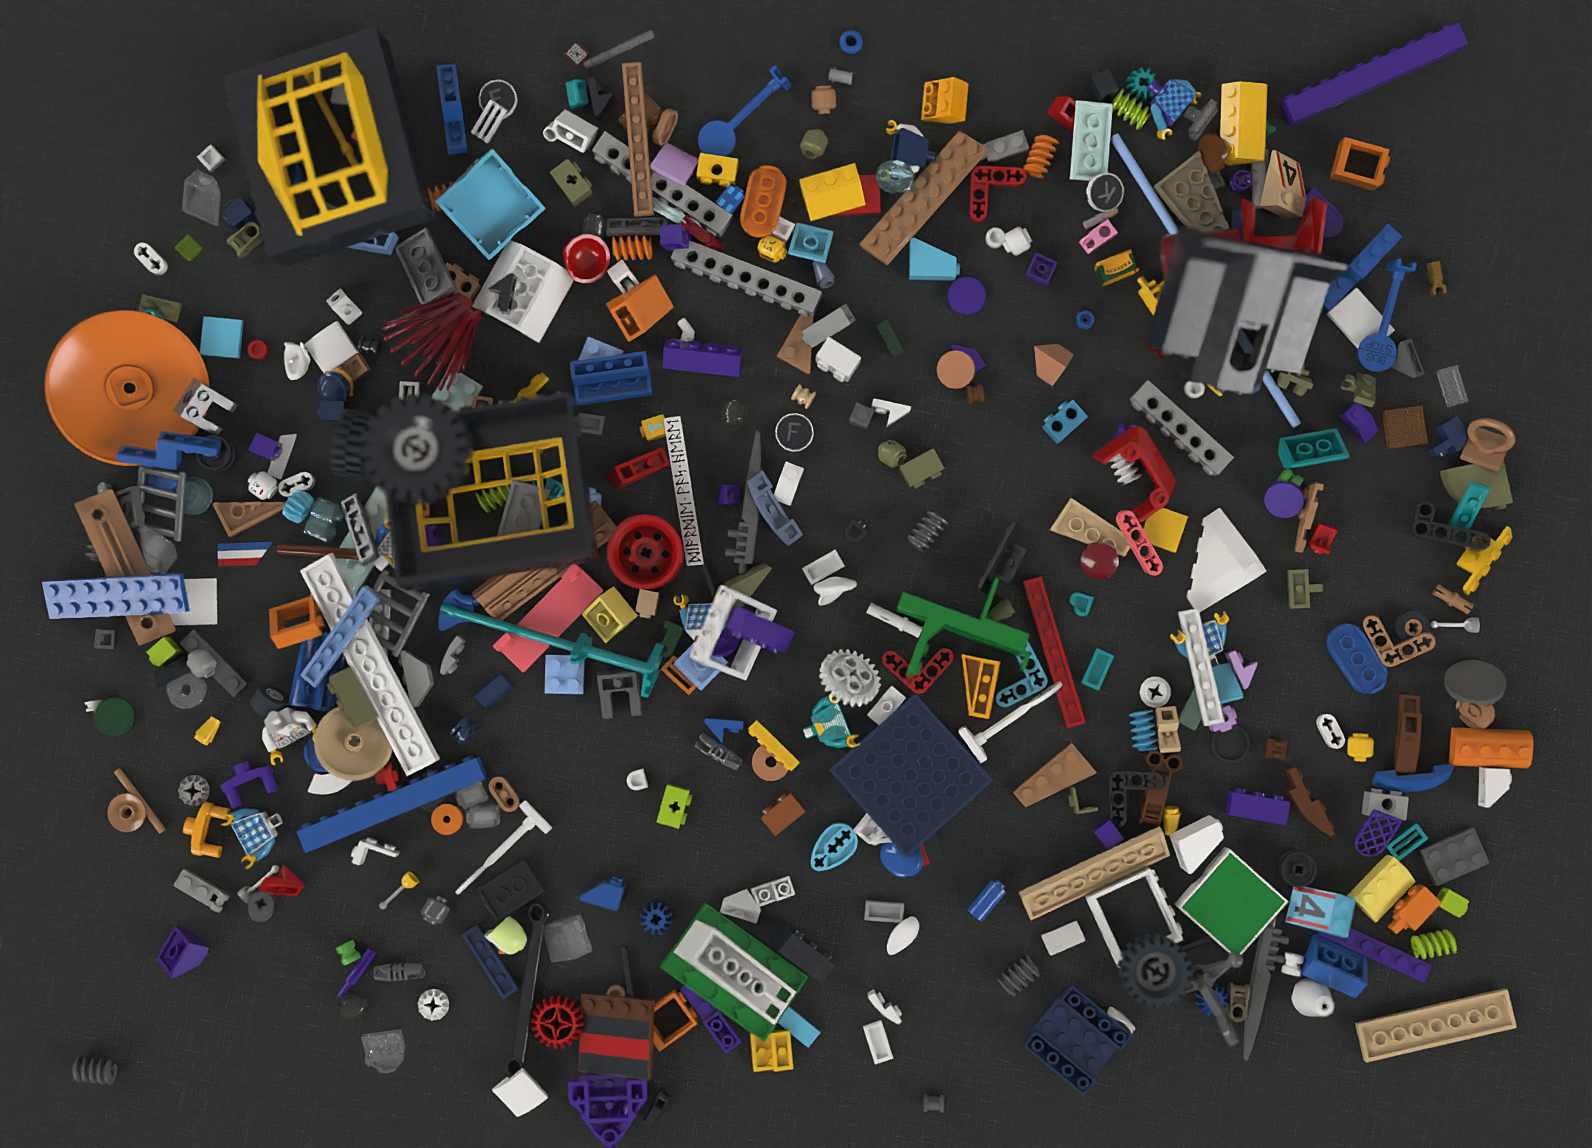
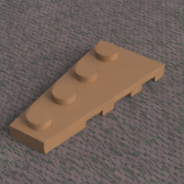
M1070 743L1017 787L1013 793L1027 807L1097 772L1077 748Z

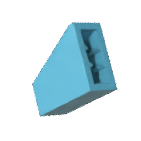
M916 238L910 239L909 280H955L956 275L960 273V263H956V257Z

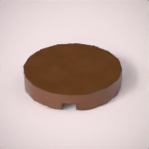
M1216 133L1204 135L1198 143L1197 151H1200L1203 164L1209 173L1222 170L1225 166L1223 165L1224 161L1227 160L1226 144Z

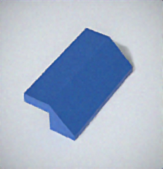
M646 351L570 362L571 378L574 384L577 405L653 395Z
M323 632L321 636L301 642L288 704L328 712L335 708L337 697L335 694L332 695L327 684H329L330 676L343 670L345 661L343 652L319 686L313 687L300 676L330 633Z

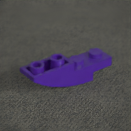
M685 985L680 988L725 1053H728L742 1042L724 1013Z

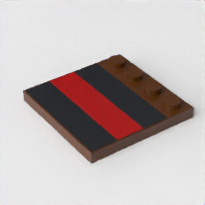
M587 992L581 993L580 1014H583V1018L580 1021L584 1022V1025L580 1026L582 1032L579 1034L578 1071L645 1080L652 1079L655 1000Z

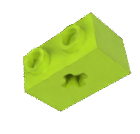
M667 784L657 823L678 829L681 824H685L687 813H684L686 806H690L692 795L689 794L690 789ZM678 802L680 808L673 811V807L670 804Z

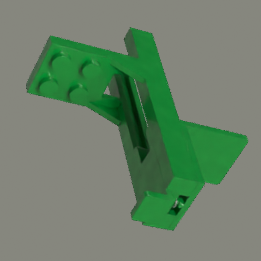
M996 577L992 582L979 620L903 592L896 612L925 622L906 673L907 677L913 679L914 675L920 673L923 662H920L921 656L925 657L930 645L926 642L942 629L1012 655L1022 656L1023 660L1019 670L1023 671L1026 668L1031 653L1024 649L1030 634L986 618L1000 578Z

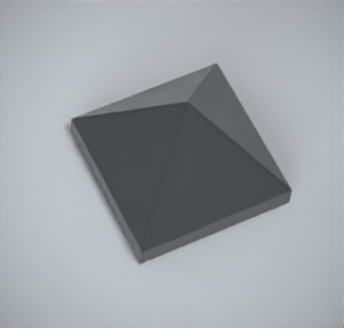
M96 629L94 648L113 649L115 630Z

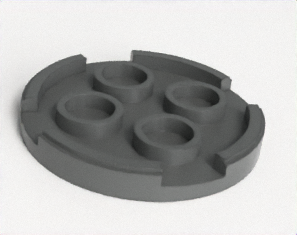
M1466 660L1455 663L1446 671L1444 680L1446 691L1454 699L1462 703L1464 701L1478 703L1479 706L1492 704L1501 699L1507 683L1501 670L1492 664L1478 660Z

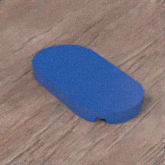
M1351 624L1335 626L1329 632L1326 641L1330 655L1356 691L1364 694L1379 692L1387 682L1388 670L1381 662L1376 650L1359 627Z

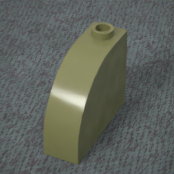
M1504 460L1498 472L1476 464L1440 471L1446 491L1458 503L1470 481L1490 486V491L1480 509L1494 507L1495 510L1507 508L1506 504L1513 503Z

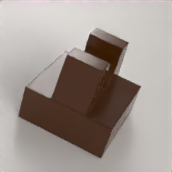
M1266 738L1264 757L1285 760L1287 741Z

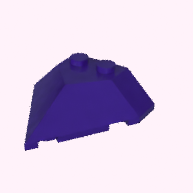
M587 1073L568 1081L569 1102L573 1107H576L582 1119L598 1140H601L606 1148H615L636 1117L637 1112L647 1100V1080Z

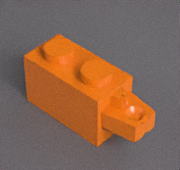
M1420 884L1414 885L1409 889L1408 895L1395 904V909L1392 911L1394 913L1392 916L1394 920L1389 924L1388 928L1395 934L1408 927L1416 931L1442 902L1425 886Z

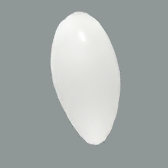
M911 916L904 919L893 929L887 943L888 954L898 953L916 938L919 931V922L915 917Z

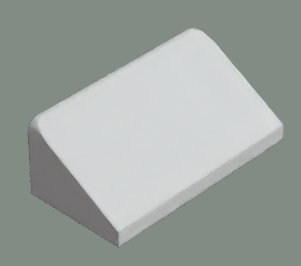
M1077 921L1041 935L1049 955L1056 954L1086 941Z

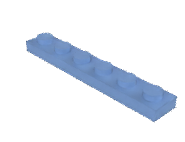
M363 586L300 676L313 687L319 686L381 597L368 586Z

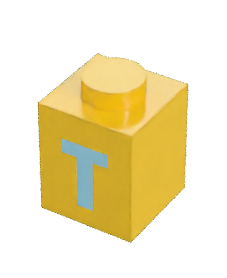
M663 414L641 421L642 426L639 428L643 438L646 437L648 441L666 436L663 419L665 417Z

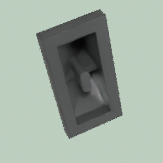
M1412 339L1400 342L1396 352V359L1390 367L1412 378L1424 375L1425 373Z

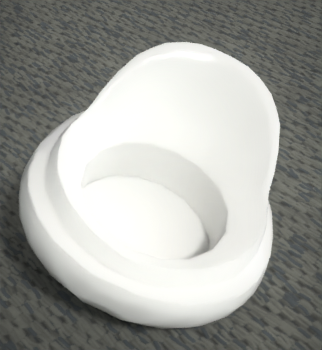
M830 577L816 583L814 590L820 594L818 604L826 605L833 602L843 591L856 587L857 583L854 580L842 577Z

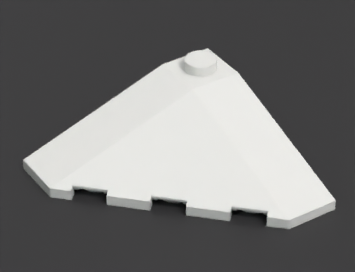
M1220 508L1203 518L1201 526H1204L1202 538L1199 537L1196 552H1199L1197 563L1193 564L1191 573L1193 582L1191 590H1188L1187 599L1194 609L1198 608L1199 612L1266 572L1256 554Z

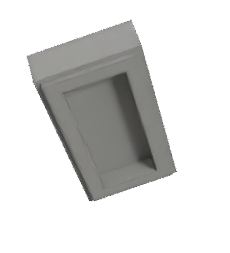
M866 900L864 920L896 923L903 921L904 903Z

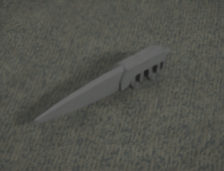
M757 430L750 457L747 481L761 471L760 433ZM747 481L741 517L743 522L738 523V530L728 529L727 537L737 538L736 549L726 548L725 556L734 557L733 563H739L738 573L744 574L746 573L747 564H753L759 520V509L751 495Z
M1273 918L1259 934L1249 984L1250 997L1244 1029V1060L1246 1061L1249 1059L1271 979V974L1268 970L1275 969V966H1273L1274 962H1285V956L1276 954V951L1279 950L1277 945L1278 943H1289V937L1280 935L1282 930L1275 927L1276 918Z

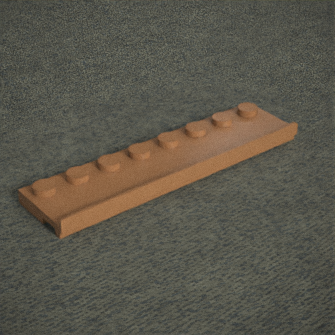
M594 500L591 505L597 548H599L610 539L617 526L598 502ZM569 520L566 521V522H565L564 524H562L561 526H564V525L569 524ZM572 565L492 577L474 590L472 594L492 618L503 620L562 576Z

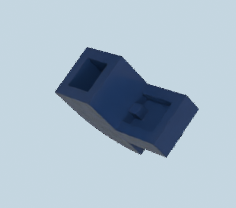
M1458 416L1452 417L1435 427L1442 441L1428 449L1427 452L1430 457H1441L1448 452L1455 453L1462 449L1466 442L1467 434Z

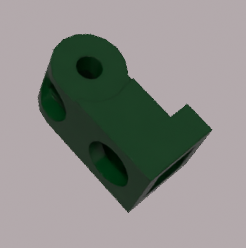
M666 620L664 628L668 629L663 641L659 643L664 645L660 656L665 658L674 653L684 631L683 626Z

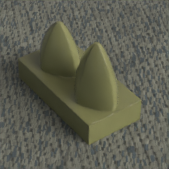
M142 294L138 312L153 309L158 311L165 320L177 323L182 304Z

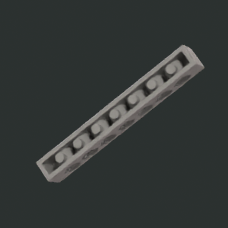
M604 131L592 149L595 155L594 159L601 164L607 163L610 165V169L616 174H624L627 176L626 180L632 184L631 169L625 168V165L630 162L629 147ZM612 152L619 153V156L615 159L609 157ZM650 169L652 194L659 197V201L666 205H671L675 210L698 222L706 228L707 232L721 238L733 220L732 214L686 184L682 186ZM659 183L667 185L664 190L657 189ZM680 193L683 197L681 200L675 201L673 195ZM693 203L699 206L696 211H690L688 207ZM707 214L715 216L710 222L704 220Z
M689 241V248L674 250L671 256L676 267L685 269V267L690 268L694 274L699 276L703 274L708 275L712 281L718 283L720 281L728 283L727 286L738 290V287L742 288L748 295L754 297L756 294L760 295L766 302H778L782 308L791 310V308L796 309L800 315L805 317L815 315L822 298V291ZM692 254L698 255L697 260L694 262L688 260ZM714 261L716 265L714 268L708 269L706 268L707 262ZM726 268L733 269V273L731 275L727 276L723 274ZM748 274L751 276L749 282L741 281L743 275ZM762 281L769 283L766 289L759 288V284ZM784 288L787 292L784 296H778L776 294L777 290ZM797 295L805 297L801 303H796L794 298Z

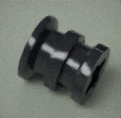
M362 335L358 342V352L363 353L365 351L366 354L374 353L375 357L379 356L382 348V339L377 338L375 340L372 337L367 339L366 336Z

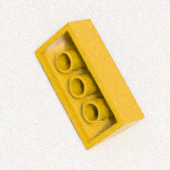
M1241 81L1222 84L1220 138L1224 140L1227 147V160L1224 161L1225 164L1235 165L1265 161L1267 84Z

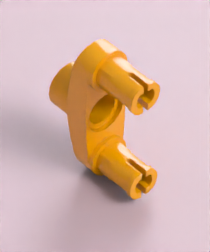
M204 802L196 818L187 817L183 833L192 835L191 851L193 855L220 857L222 847L207 844L205 839L210 818H219L222 814L230 815L231 809L215 806L214 803Z

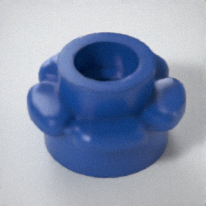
M1084 310L1082 313L1079 312L1077 314L1076 324L1079 328L1089 329L1092 327L1095 318L1090 311Z

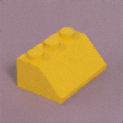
M855 163L800 179V188L810 221L865 205Z

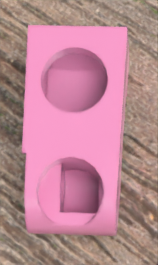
M1107 219L1089 232L1079 243L1087 254H1090L1117 236L1118 232Z

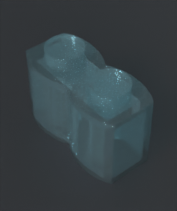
M318 497L305 526L304 533L323 541L333 539L336 533L335 524L342 519L344 513L342 506Z

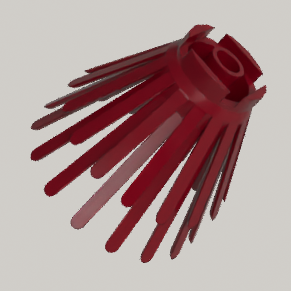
M457 292L448 298L406 308L400 313L416 312L384 323L387 326L381 330L386 331L413 320L383 338V340L388 341L403 332H409L434 319L394 346L390 352L395 353L410 342L416 345L431 334L401 362L402 366H406L427 347L423 352V356L428 357L414 373V377L418 378L447 343L435 362L436 369L427 382V386H431L458 343L438 388L439 391L443 389L450 375L451 377L447 384V390H449L456 373L459 374L461 368L463 371L465 370L476 326L482 320V315L479 309L475 312L473 311L471 306L474 303L472 300Z

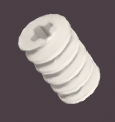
M1118 454L1109 461L1115 462L1111 466L1112 469L1118 468L1114 475H1121L1117 480L1118 483L1124 482V484H1127L1142 477L1141 474H1135L1139 469L1138 467H1132L1135 461H1126L1122 458L1121 454Z

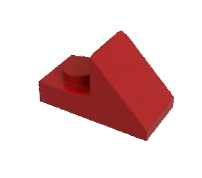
M283 866L278 872L277 877H265L259 886V891L268 894L297 896L304 888V883L286 866Z

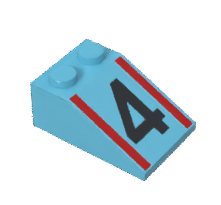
M1293 886L1285 922L1346 938L1348 937L1356 899L1314 888Z

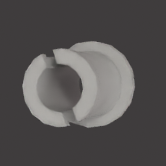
M836 67L834 69L830 68L828 80H831L832 83L836 81L851 85L853 72L836 70Z

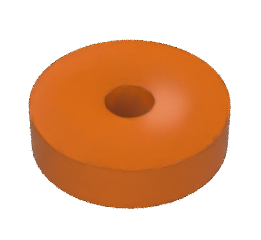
M442 804L433 811L431 823L438 833L450 835L461 828L463 814L460 808L454 804ZM449 816L450 822H445L444 817Z

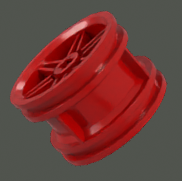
M637 515L626 519L613 531L608 542L607 556L612 571L623 583L643 590H653L664 587L678 575L683 565L684 546L677 531L666 521L656 516ZM636 532H640L642 534V537L640 539H636L634 537ZM656 533L661 535V539L658 541L654 539ZM625 548H629L631 550V553L629 555L624 554ZM645 548L652 550L651 557L647 558L642 555V553H645L643 551ZM668 551L669 557L664 558L662 552ZM634 565L639 567V571L636 573L632 571ZM652 567L658 568L657 574L651 572Z

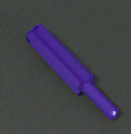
M367 948L345 979L347 982L337 995L339 999L343 998L351 985H355L378 953L374 948Z

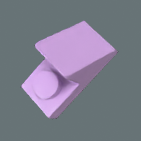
M1231 650L1224 653L1228 663L1230 662L1240 689L1248 688L1257 662H1251L1242 666L1244 661L1239 652Z

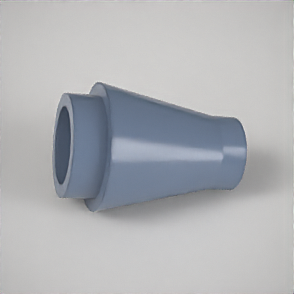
M813 261L812 265L817 285H820L822 289L833 285L834 275L826 264Z

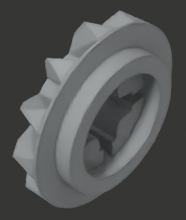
M198 775L186 777L180 782L178 789L179 798L182 799L184 804L191 806L201 805L207 800L210 793L208 782ZM193 785L195 789L201 791L195 793L194 797L192 796L191 792L187 791L188 789L192 788Z

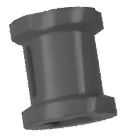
M924 1094V1112H927V1110H937L943 1113L944 1095L938 1097Z

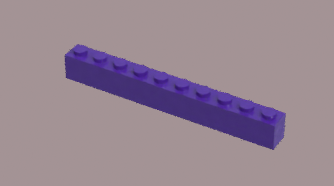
M1449 23L1441 27L1437 33L1431 31L1423 35V39L1419 41L1413 39L1407 42L1405 47L1399 49V46L1395 47L1383 57L1380 54L1373 57L1371 62L1367 64L1364 62L1357 64L1353 67L1354 70L1352 71L1344 70L1338 73L1334 79L1326 78L1320 81L1319 85L1314 88L1310 85L1301 90L1302 93L1298 95L1292 93L1284 98L1285 101L1280 107L1289 126L1461 50L1468 42L1459 23L1452 26Z

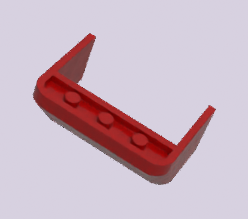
M1133 426L1094 453L1092 457L1103 464H1106L1118 454H1121L1123 459L1130 462L1139 458L1156 486V489L1151 492L1147 500L1131 510L1138 521L1143 522L1168 503L1176 481L1147 431L1140 426Z

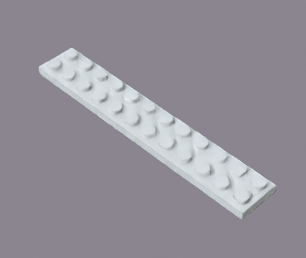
M330 553L300 572L332 631L355 599V595L334 554ZM366 619L344 649L343 654L376 712L377 720L406 776L440 758L371 625Z

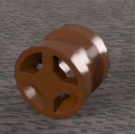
M982 384L974 387L967 385L966 395L968 404H973L977 401L984 403Z

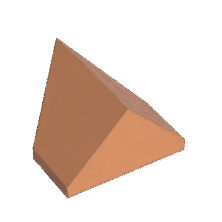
M1059 344L1034 346L1037 376L1053 386L1074 354Z

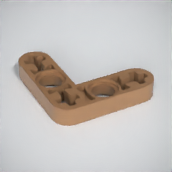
M1371 614L1363 620V627L1381 662L1387 667L1396 666L1431 650L1435 646V637L1430 632H1423L1394 645L1378 616ZM1369 619H1372V621H1377L1375 627L1377 631L1380 628L1382 629V631L1377 632L1372 636L1371 633H1374V630L1372 626H1367V624L1369 623ZM1384 636L1387 639L1386 644L1382 646L1377 645L1375 642L1376 637ZM1423 637H1426L1427 639H1432L1430 641L1429 646H1427L1426 644L1420 645L1419 648L1421 650L1419 651L1417 650L1416 644L1413 642L1417 640V644H1419L1423 641ZM1407 644L1412 645L1414 652L1409 655L1405 654L1402 651L1403 646ZM1399 648V653L1403 658L1399 659L1398 655L1393 658V662L1385 660L1387 653L1394 655L1397 653L1395 649Z

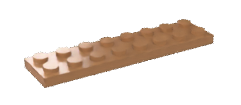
M959 131L937 155L935 161L929 164L859 245L865 251L888 265L988 152L986 146Z

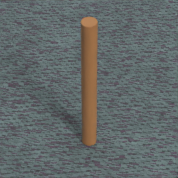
M121 768L117 769L114 774L128 793L138 796L143 801L146 808V817L159 834L164 832L166 828Z

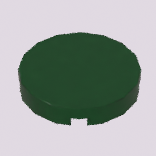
M107 698L101 701L96 706L93 714V722L96 728L108 736H119L127 732L134 721V711L131 705L119 698Z

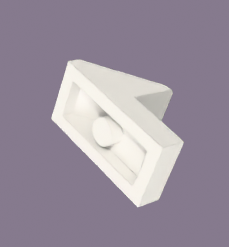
M873 398L871 408L875 409L874 412L886 414V412H890L886 427L908 414L911 409L910 406Z

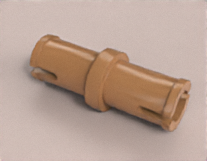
M1440 584L1437 585L1436 589L1442 593L1436 590L1433 591L1434 596L1447 602L1448 606H1454L1465 614H1468L1471 610L1465 608L1464 605L1471 609L1473 608V603L1460 597L1459 593H1453Z

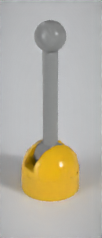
M408 871L402 878V886L385 902H381L379 907L386 909L387 904L404 888L415 887L419 883L418 878Z

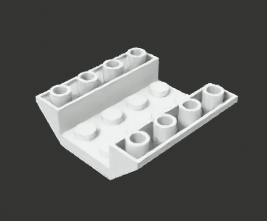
M510 240L504 247L472 307L479 309L488 316L491 315L540 343L574 280L569 276L567 270L522 244ZM509 273H514L517 280L510 315L502 314L497 306L498 298L502 294L492 293L488 288Z

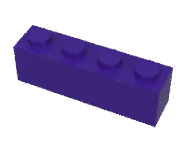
M675 338L666 339L663 352V368L739 377L742 348L735 345L721 346L716 343L704 344L698 341L686 342Z
M734 606L725 626L732 630V635L741 639L744 635L743 639L753 644L756 640V645L765 649L767 647L768 650L778 653V651L786 653L795 634L792 630L738 606Z

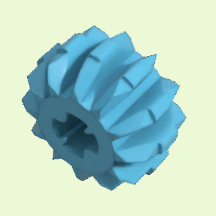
M302 490L293 492L285 502L283 515L290 521L301 522L312 510L314 498Z

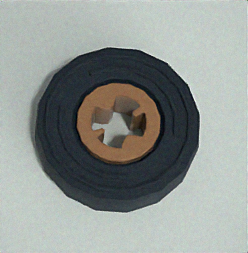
M1405 611L1397 617L1394 623V633L1402 642L1423 632H1430V622L1425 615L1418 611ZM1409 624H1415V625H1416V626L1414 627L1415 632H1414V631H1410V632H1409V630H1408V629H1410Z

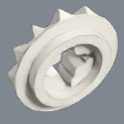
M1151 677L1141 684L1139 693L1142 701L1147 706L1161 707L1168 702L1171 689L1164 679ZM1158 686L1157 691L1162 696L1155 695L1154 697H1152V692H1150L1148 688L1155 689Z
M438 989L425 991L418 1001L419 1012L424 1018L431 1021L441 1019L449 1009L448 997ZM434 997L435 1004H438L440 1006L435 1007L434 1011L432 1012L431 1006H428L426 1004L431 1003Z

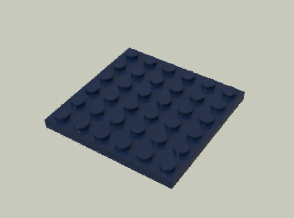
M916 694L860 742V745L854 747L829 769L832 775L906 858L993 781Z

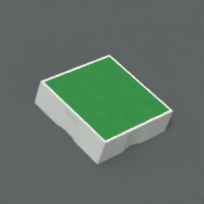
M1224 847L1206 867L1202 876L1188 887L1174 905L1209 934L1229 954L1237 952L1242 955L1288 901L1235 853Z

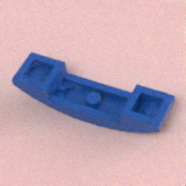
M1453 764L1433 766L1431 773L1397 776L1395 770L1379 771L1375 773L1372 783L1375 787L1397 792L1422 791L1447 781L1454 767Z

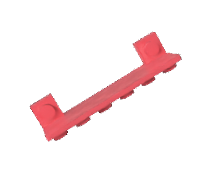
M573 564L561 576L562 579L517 625L559 637L603 592V589L580 566ZM508 632L493 645L498 652H502L522 672H525L550 646Z

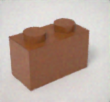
M786 792L776 799L778 801L777 804L773 807L769 805L762 811L761 819L775 836L805 812L803 806L791 792L788 795Z

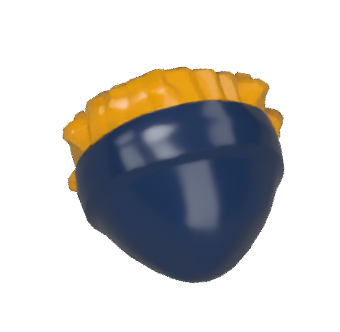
M335 368L331 371H325L318 380L317 390L324 400L346 401L348 397L353 396L354 385L352 378L344 370Z

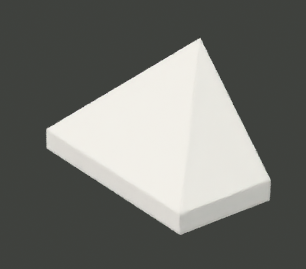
M747 889L724 898L720 913L757 923L761 911Z

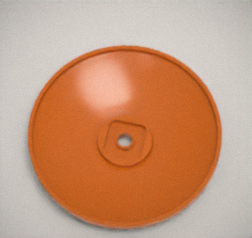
M113 311L96 315L79 323L62 338L48 363L45 393L55 424L76 448L106 463L122 466H139V464H126L117 461V453L121 446L126 445L157 450V439L162 431L194 436L200 427L179 416L173 409L194 378L209 387L210 384L207 369L200 353L182 331L154 315L136 311ZM128 382L133 383L136 387L135 392L127 393L124 390V385Z

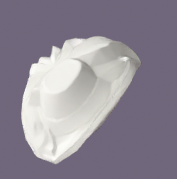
M285 342L284 363L286 373L290 380H296L307 372L311 359L302 342H300V346L292 342Z

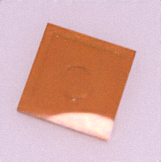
M1422 405L1382 411L1388 449L1428 443Z

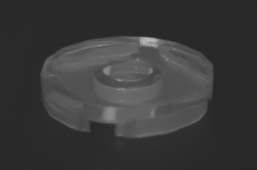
M192 672L167 684L166 688L170 702L182 709L198 706L204 700L207 692L203 677L198 678ZM185 684L191 688V692L188 695L182 692V687Z

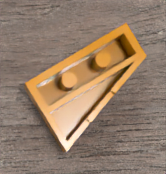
M962 654L969 715L990 719L1001 662Z

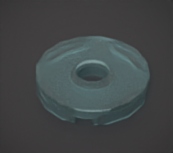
M895 160L882 163L877 169V184L889 193L896 194V192L900 191L904 193L911 189L913 185L914 172L906 163ZM891 176H897L899 179H893Z

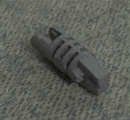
M705 733L700 735L701 741L696 742L695 748L708 756L710 755L712 759L721 762L722 765L734 770L739 768L743 760L731 749L728 750L723 744H718V741Z
M420 963L385 964L374 967V979L379 981L417 979L425 976V970Z

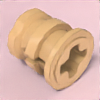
M799 384L791 399H796L799 404L803 403L807 409L812 403L816 392L810 393L809 389H803L802 385Z

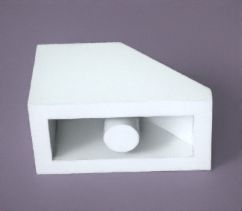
M623 260L607 270L613 282L622 293L640 284Z
M785 462L774 493L778 502L791 506L804 468Z
M1479 767V806L1490 807L1509 789V784L1512 782L1510 769Z

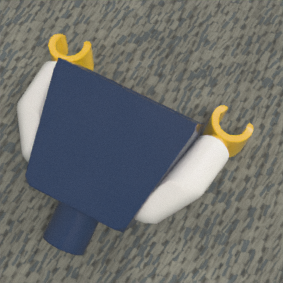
M893 120L888 122V125L894 126L893 129L886 128L888 134H894L889 165L892 170L882 167L880 171L888 172L886 176L880 177L882 180H888L890 176L893 178L909 176L918 172L919 168L926 165V162L931 163L935 161L936 152L928 150L929 140L923 137V134L915 126L907 124L897 125Z

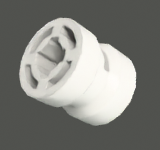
M1285 952L1286 962L1282 965L1281 971L1290 975L1301 976L1300 964L1304 962L1305 957Z

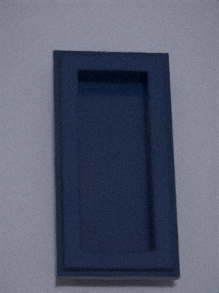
M501 671L476 692L473 697L486 710L510 690L514 684Z

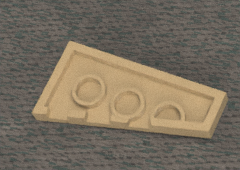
M1072 498L1069 499L1050 528V531L1086 544L1105 543L1115 548L1117 555L1123 557L1131 548L1122 531Z

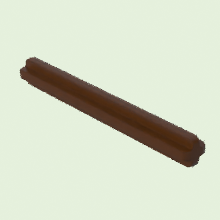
M278 544L277 553L283 555L324 557L333 553L335 558L359 560L356 549L294 544Z

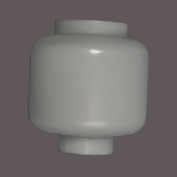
M196 649L188 655L187 666L196 677L207 678L215 672L214 669L217 662L209 651Z

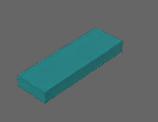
M1470 481L1448 525L1470 529L1490 491V486Z

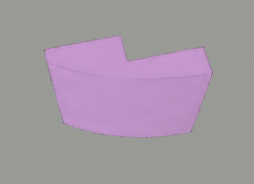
M666 143L655 157L650 169L685 186L690 176L696 170L699 159Z

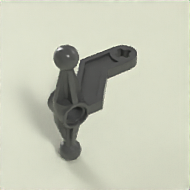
M1237 952L1229 954L1227 960L1207 965H1194L1190 968L1192 976H1188L1192 981L1191 985H1185L1184 987L1188 992L1200 990L1216 1016L1222 1034L1230 1046L1239 1043L1229 1015L1213 991L1212 986L1215 980L1231 966L1237 968L1242 965L1243 957Z

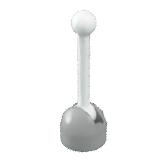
M1478 617L1467 618L1464 623H1437L1432 621L1430 626L1432 628L1464 627L1468 632L1478 633L1480 622Z
M272 866L271 871L253 887L247 886L238 891L239 897L248 904L250 897L255 893V889L260 886L265 877L277 873L279 866Z

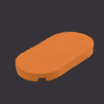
M770 165L761 166L756 171L754 170L749 177L740 222L744 231L751 236L766 237L777 228L787 185L785 176L777 167Z

